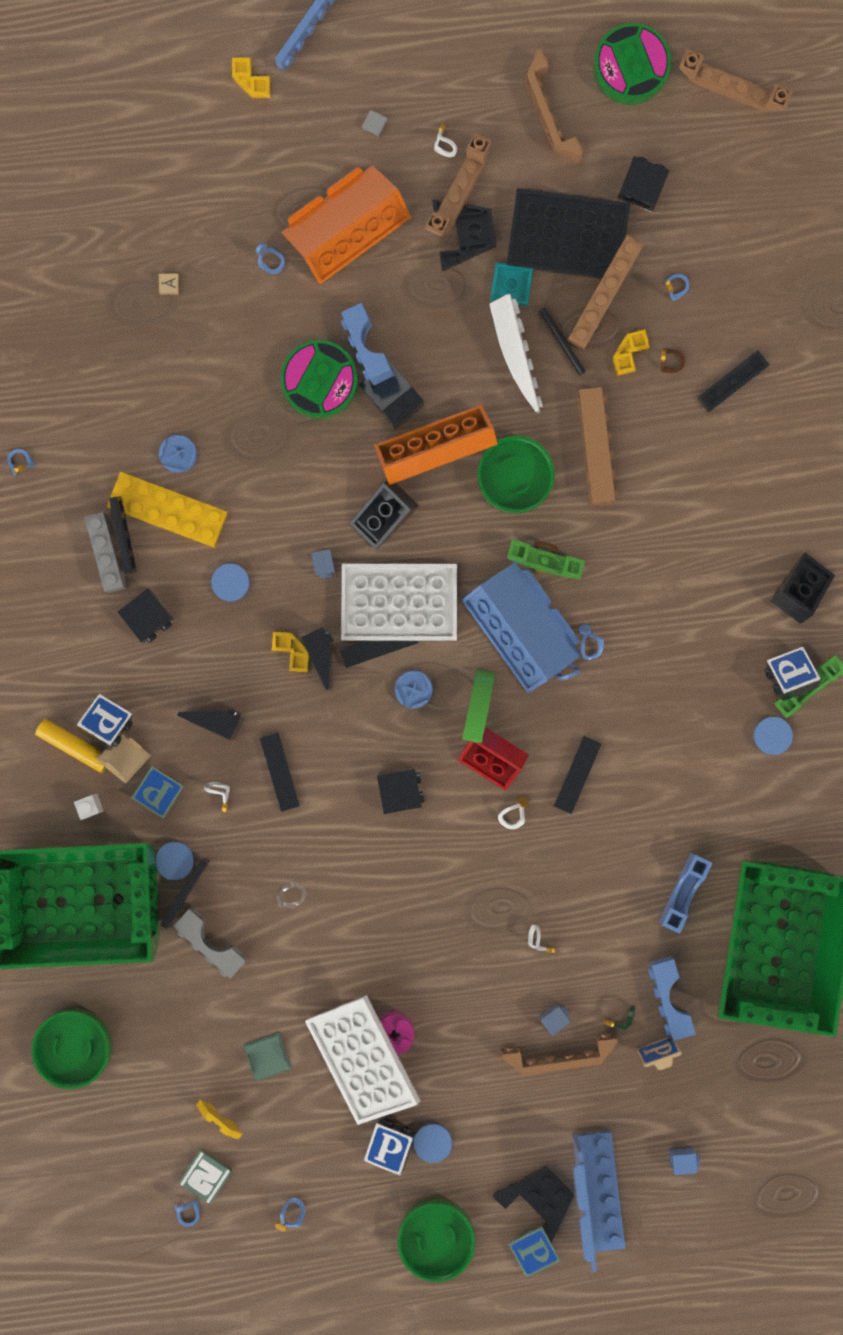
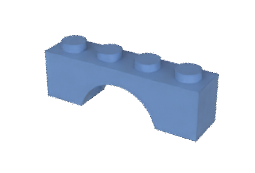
M359 303L341 312L343 316L341 323L345 331L349 330L351 336L348 339L351 346L356 347L358 351L355 355L359 364L363 363L365 367L363 374L366 380H370L373 385H376L395 376L384 353H374L366 349V334L373 325L364 305Z
M690 853L658 921L662 926L680 934L688 917L691 900L699 885L705 881L713 864L712 862Z
M668 956L649 962L650 968L647 970L650 979H654L655 982L653 991L656 999L659 998L661 1003L658 1009L661 1017H665L666 1024H663L666 1035H670L673 1041L695 1035L689 1013L674 1008L669 999L670 989L674 982L679 979L674 959Z

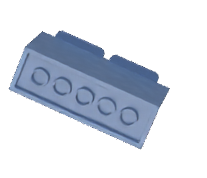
M516 562L478 586L462 599L466 608L527 693L550 680L581 656L580 651L576 647L579 643L578 637L556 608L551 609L549 606L551 603L550 598L530 570L524 569L522 571Z
M611 1130L572 1135L576 1162L573 1171L578 1208L582 1211L580 1229L584 1259L590 1262L593 1272H597L595 1252L625 1249Z

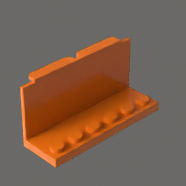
M373 165L364 172L360 167L352 170L327 189L328 196L324 199L321 196H317L288 218L290 226L281 232L302 255L320 285L411 218L398 188Z

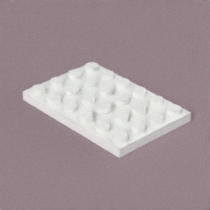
M342 564L341 640L457 641V564Z
M367 995L312 1016L305 1021L357 1124L415 1106L420 1102Z

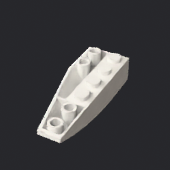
M508 294L490 303L498 341L514 380L535 412L540 413V407H543L541 397L536 395L535 389L538 388L536 377L532 378L531 370L534 368L531 358L528 359L526 351H529L527 340H523L522 333L525 332L523 322L517 317V314L520 313L518 302H516V298L512 299L511 295Z

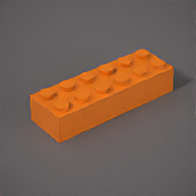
M481 404L374 444L388 484L391 485L497 445L494 428Z

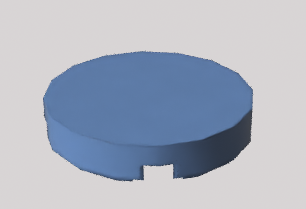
M173 435L168 439L166 438L159 448L161 463L167 470L173 473L187 472L197 461L198 452L196 446L189 438L183 435Z
M230 563L217 568L213 573L211 584L216 596L224 601L233 602L240 600L246 595L249 590L250 580L247 572L242 567Z
M405 672L396 682V698L407 708L415 709L422 707L428 703L432 696V683L427 675L422 672Z
M779 717L763 719L756 725L753 733V739L758 749L770 755H778L785 752L790 747L793 738L790 725Z
M182 842L165 844L156 855L155 863L157 870L163 877L169 880H179L186 877L194 867L193 851Z
M427 1123L416 1131L414 1149L423 1161L438 1163L449 1155L452 1148V1137L448 1129L443 1125Z

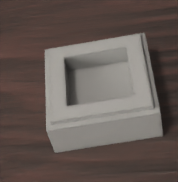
M370 110L362 125V129L380 137L387 123V118Z

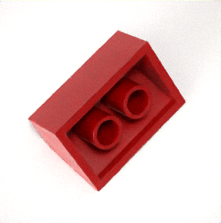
M485 727L482 742L468 741L457 761L506 791L523 768L529 754Z

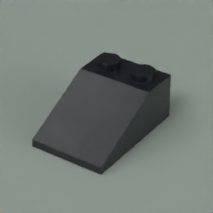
M389 362L395 376L376 385H373L370 380H364L359 386L395 430L424 407V400Z
M388 481L383 482L349 524L377 550L412 515L419 505L397 483L389 485Z
M805 552L777 588L771 602L801 624L814 615L835 575Z
M321 627L302 636L301 639L325 689L329 691L332 689L333 646L331 642L334 639L330 631H325Z
M228 709V711L178 712L177 716L228 740L236 738L245 719L240 717L242 713L234 709Z

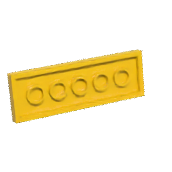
M123 472L119 473L110 497H122L125 515L213 548L216 546L228 514L227 511ZM110 501L107 505V508L111 509Z

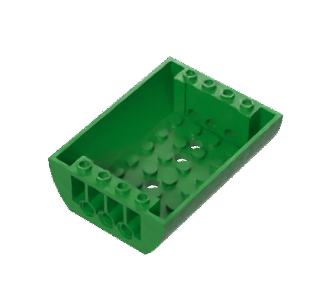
M149 843L0 850V970L152 962L156 956L160 938L156 854L152 845ZM120 893L124 896L122 904H118L114 900L115 894ZM98 894L103 895L105 898V902L102 905L95 901V897ZM59 896L65 897L67 901L65 906L58 905L57 899ZM40 897L46 898V907L39 906L38 899Z
M742 859L717 1017L719 1019L836 1037L843 996V875L752 859ZM783 899H788L789 906L786 909L780 908V901ZM780 918H785L786 925L783 928H778L777 920ZM774 956L780 957V963L777 966H772L771 959ZM772 975L777 976L776 984L769 985L768 978Z

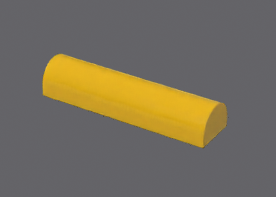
M44 719L35 732L36 736L101 774L105 771L106 767L96 760L103 752L102 750L48 719Z

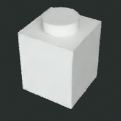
M98 794L74 802L80 820L104 812Z

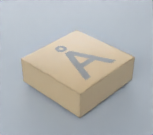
M178 273L159 274L160 295L179 294Z

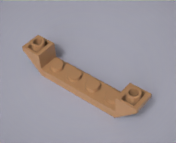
M539 49L528 70L526 86L553 153L579 163L584 154L582 143H578L576 137L563 141L561 131H557L555 126V116L549 111L548 98L546 95L543 96L541 91L542 83L539 77L547 74L550 64L547 55H544L542 49Z
M686 49L679 69L693 84L761 111L786 110L793 90L775 84L772 90H769L701 63L704 55Z
M476 133L474 134L467 147L466 159L438 212H432L425 225L426 230L440 236H444L451 231L484 169L492 140Z
M605 1032L595 1037L597 1052L588 1050L580 1055L567 1053L564 1057L559 1058L547 1056L545 1060L538 1061L536 1058H532L522 1063L520 1048L507 1046L504 1048L505 1050H501V1056L504 1061L521 1074L531 1075L601 1065L618 1042L615 1034Z

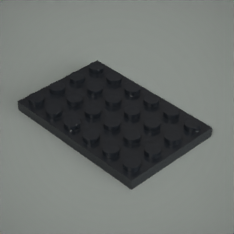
M517 188L507 266L602 279L626 237L631 203Z

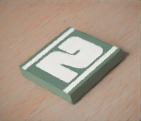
M200 1149L180 1179L179 1184L211 1205L232 1173V1169Z

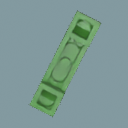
M514 539L511 540L507 555L508 559L526 567L579 580L581 579L585 563L584 560L571 556L563 557L530 547V544Z
M836 655L815 668L820 677L818 688L785 701L779 698L774 703L785 718L792 715L802 707L803 703L843 674V663Z
M476 669L462 737L463 740L477 743L482 742L495 677L493 672Z

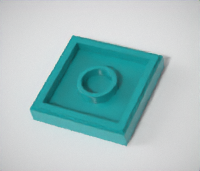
M496 263L490 302L510 294L512 299L516 298L518 306L528 307L533 269Z

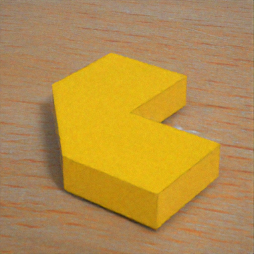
M251 57L232 58L233 80L251 98H270V76H252Z
M646 329L626 334L612 357L616 376L636 371L632 353L650 348Z
M273 631L272 651L290 652L289 671L309 672L310 656L307 649L293 633Z
M203 1100L198 1101L196 1107L208 1122L213 1121L220 1127L219 1131L226 1136L235 1139L241 1137L242 1132L234 1121L221 1117L213 1104Z

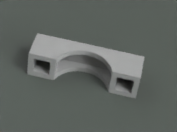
M102 512L84 517L104 592L113 593L127 589L124 572L114 550L113 532L108 515Z
M191 907L173 926L176 928L175 932L180 937L188 939L190 941L189 945L194 950L201 951L208 963H214L222 976H228L231 979L247 961L248 957L235 945L229 948H217L211 945L204 935L206 919L194 907Z

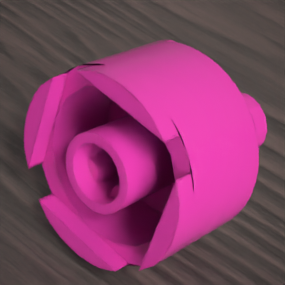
M390 1011L385 1013L379 1021L396 1054L400 1055L409 1050L413 1043V1023L402 1012ZM392 1030H396L397 1036H393Z

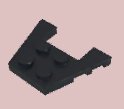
M437 199L432 200L434 212H438L442 202H439ZM472 205L463 206L455 222L459 249L440 252L442 271H446L496 247L490 208Z
M545 1166L525 1176L519 1182L512 1183L501 1191H496L493 1194V1198L506 1209L518 1196H521L547 1221L542 1227L552 1243L572 1202L574 1193Z

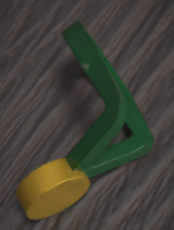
M631 1006L626 1025L604 1019L603 1024L611 1027L616 1026L624 1030L631 1026L636 1006Z

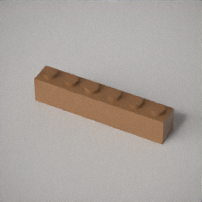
M629 235L625 237L569 335L567 342L581 350L585 349L644 244Z
M602 387L580 389L577 393L590 506L613 504L615 499L618 498L617 487L613 485L616 475L615 469L611 468L613 450L609 449L608 443L611 442V432L607 430L606 423H609L608 411H605L604 404L607 403L606 393H603Z

